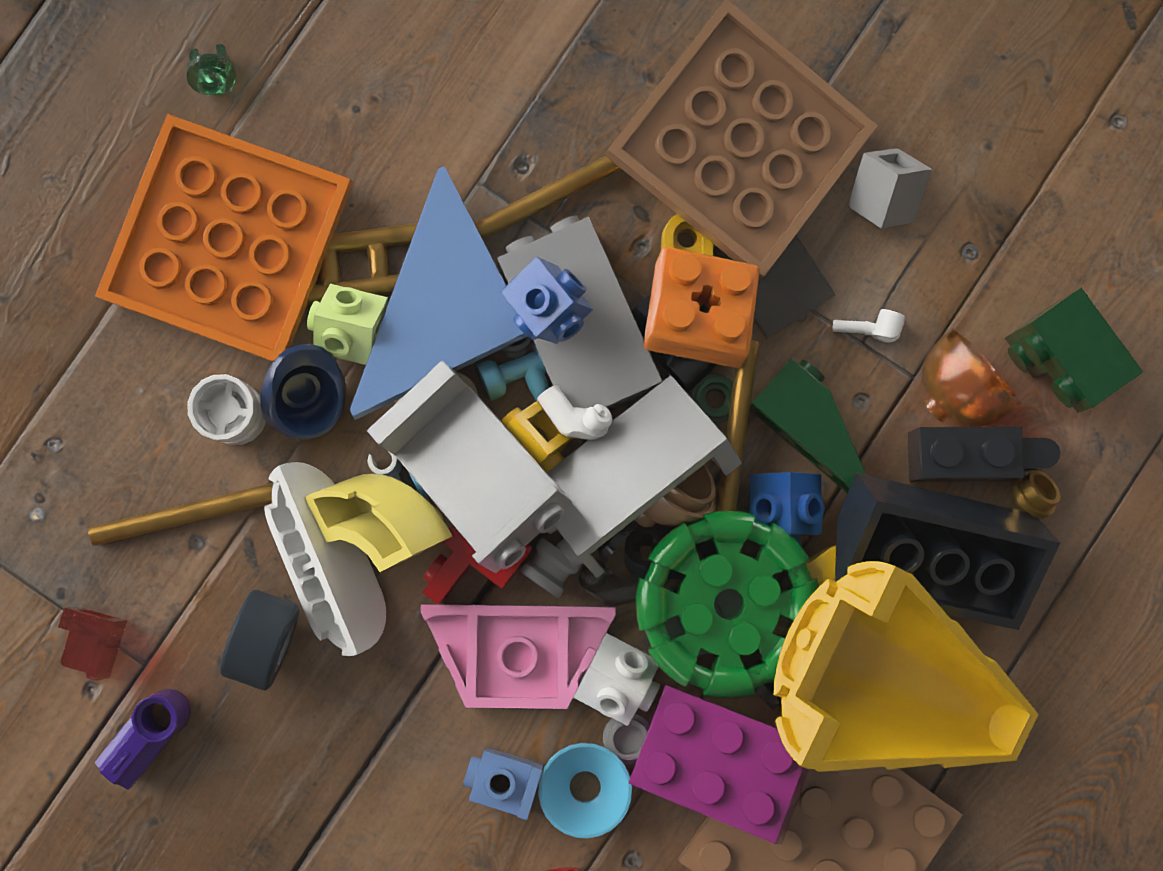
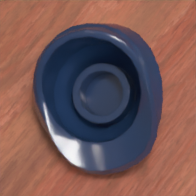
M302 344L288 348L278 355L266 373L260 395V407L263 418L274 430L290 438L303 440L322 436L334 427L343 412L347 390L345 378L337 361L325 348L313 344Z

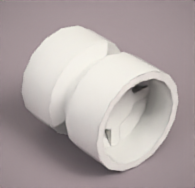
M227 374L212 375L201 380L192 389L188 399V416L192 426L201 435L230 446L244 445L253 441L263 431L266 424L260 407L261 394L254 387Z

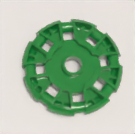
M728 510L706 513L702 515L703 520L689 526L683 522L672 529L662 538L648 557V560L652 562L645 579L639 578L636 592V617L639 631L645 630L651 644V647L647 650L653 660L670 678L685 687L688 683L702 688L703 695L718 698H738L754 695V689L770 682L774 686L779 655L785 641L784 638L772 634L779 616L782 615L794 621L802 606L819 587L818 578L812 579L806 562L810 559L803 548L790 534L774 522L768 526L754 520V514L742 511ZM711 539L717 554L700 560L695 545ZM746 539L760 544L755 559L740 554ZM671 569L684 574L676 593L663 588ZM787 570L793 586L780 591L779 583L772 575ZM733 589L741 598V609L732 618H721L714 608L715 598L721 591ZM678 615L680 624L685 632L670 638L664 622ZM701 648L716 655L711 669L696 664ZM757 650L761 664L746 670L740 655H749Z

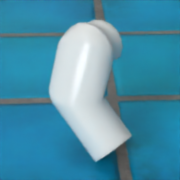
M558 385L548 388L537 398L558 431L566 437L595 440L604 436L612 423V415L607 407L601 404H596L594 407L589 408L573 407Z

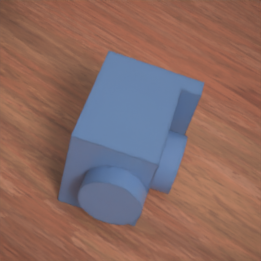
M486 746L482 758L472 756L467 768L463 786L472 788L468 801L514 814L518 818L527 820L543 764ZM497 774L507 776L510 780V788L505 792L495 791L491 785L492 777Z

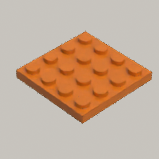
M167 114L95 297L273 362L279 354L291 348L308 304L310 293L315 286L330 241L335 234L354 183L350 178Z

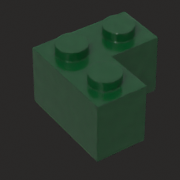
M1082 287L1050 305L1005 337V340L1010 345L1008 354L1014 364L1025 373L1029 371L1033 378L1048 372L1054 380L1051 383V387L1057 398L1066 407H1073L1077 413L1095 407L1143 373V370Z

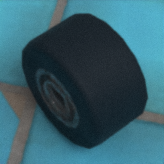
M260 590L251 591L238 612L226 642L220 664L221 675L265 691L269 689L281 668L299 617V605Z

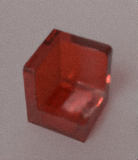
M83 607L64 608L58 628L69 630V635L61 657V665L85 672L86 678L94 681L110 678L127 620Z

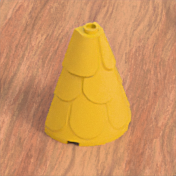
M867 561L849 566L847 575L837 582L827 579L809 597L795 617L785 638L774 680L773 695L781 697L782 716L775 720L782 743L793 760L800 766L807 769H815L817 772L885 767L889 770L939 764L944 768L1016 761L1038 717L1036 710L998 663L981 652L957 621L950 619L911 573L888 563Z

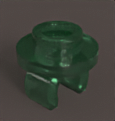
M223 44L216 45L217 54L200 55L198 49L191 50L189 54L190 62L186 68V78L189 86L196 92L210 96L220 95L228 92L235 85L237 79L236 68L230 61Z

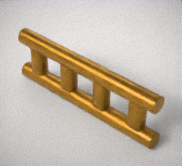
M418 223L334 234L320 270L322 284L313 287L307 306L312 305L314 301L321 302L330 284L350 287L380 296L392 295L399 274H389L386 247L411 244ZM367 249L370 278L341 282L338 253Z

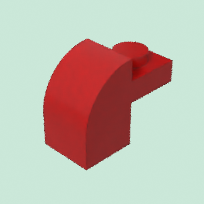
M453 525L448 528L452 537L441 542L453 552L448 559L440 554L430 565L422 577L429 582L422 593L436 604H443L471 566L498 587L504 589L533 552L534 548L527 544L525 546V554L517 563L507 569H500L495 573L477 563L472 557L476 551Z

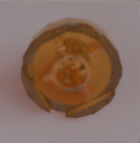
M952 328L930 349L923 362L922 383L929 395L922 401L941 423L951 418L962 427H986L993 425L1011 413L1021 402L1014 397L1016 395L990 362L983 355H979L975 351L971 352L967 347L972 343L957 329Z

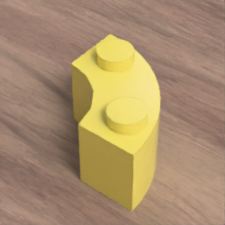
M362 474L305 496L306 502L326 542L342 540L355 544L370 557L379 572L452 537L437 507L431 505L412 487L389 476Z

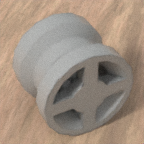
M541 537L536 544L537 553L531 561L524 562L519 571L557 598H560L565 591V580L569 575L576 574L582 565L575 569L560 549Z

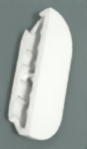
M291 462L279 465L269 476V480L273 482L272 504L265 505L264 510L270 531L313 632L320 641L328 638L334 645L342 649L341 655L343 656L360 654L378 642L386 623L385 600L366 553L355 544L342 540L326 542L306 502L305 496L334 485L333 481L322 471L309 464Z

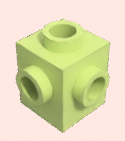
M330 284L321 302L314 301L309 311L307 328L313 331V345L325 348L335 358L366 365L387 309L388 297Z

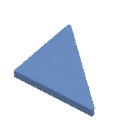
M445 166L439 168L435 175L350 407L355 420L402 398L442 360L454 371H457L527 337L514 322V317L517 313L501 294L506 284Z

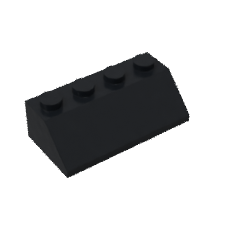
M856 473L837 517L835 582L848 574V567L867 561L888 563L911 573L947 615L1019 630L1057 552L1060 542L1038 518L1033 517L1027 512Z

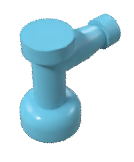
M536 345L533 346L534 352L500 366L492 360L476 364L483 386L491 401L505 394L506 384L523 377L536 401L539 395L549 388L544 375L547 371Z

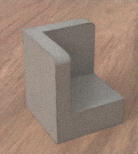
M898 148L866 152L863 154L848 205L850 209L881 229L913 223L916 220L932 169Z

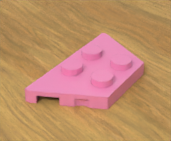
M421 604V614L439 647L438 650L446 667L450 670L465 707L567 709L615 617V607Z

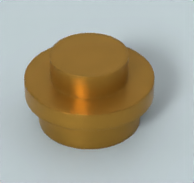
M1033 470L1030 473H1024V478L1012 481L1013 500L1020 511L1027 512L1038 519H1045L1054 513L1055 505L1060 502L1061 496L1057 485L1047 474L1039 470Z

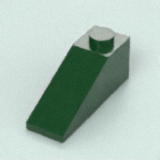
M791 357L753 400L750 411L845 493H848L855 474L866 475L833 396L830 390L822 384L825 380L824 375L808 361L802 359L800 363H797Z

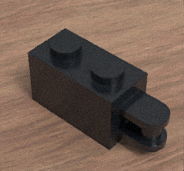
M919 427L908 432L909 482L1011 481L1024 478V471L1050 468L1060 458V449L1055 441L1049 438H1023L1022 427Z

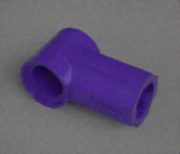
M165 689L140 701L133 710L132 717L95 761V764L100 769V773L111 783L122 786L127 790L131 789L173 736L187 725L191 715V707L187 698L176 690ZM156 703L165 706L169 710L171 715L169 727H163L154 720L153 707Z

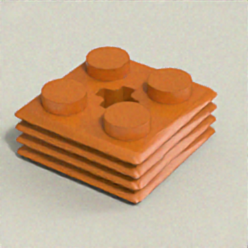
M666 246L663 247L655 264L643 347L649 351L740 368L750 352L760 268L754 264ZM697 302L704 303L710 309L709 312L703 313L699 311L700 306Z

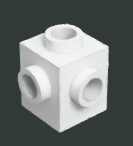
M606 633L573 698L628 726L638 708L645 712L648 711L658 692L660 684L652 681L658 665L650 655Z

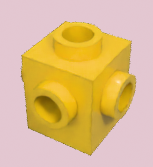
M538 400L523 411L519 407L513 409L501 420L546 473L565 459L560 453L573 438L566 437L558 431Z

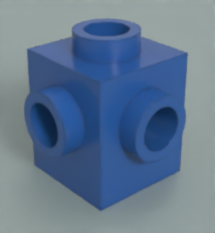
M536 257L501 291V294L517 313L514 317V322L532 340L539 338L555 344L566 341L581 330L584 325L583 319L593 311L592 307L582 296L587 291L582 282L568 269L561 271L557 265L539 257Z
M796 472L750 474L749 513L755 515L754 520L768 526L774 522L790 534L799 545H802V535H822L824 505L822 501L821 474Z

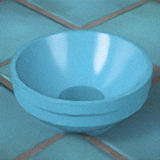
M583 742L569 745L553 755L543 768L538 791L541 808L551 824L564 834L576 838L601 836L615 828L628 811L632 795V785L628 784L630 775L621 759L604 746ZM589 771L598 777L601 789L594 799L581 801L572 794L570 782L579 772Z

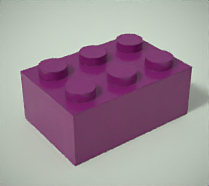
M665 685L628 784L771 843L782 844L809 769L800 766L793 760L783 745L777 728Z

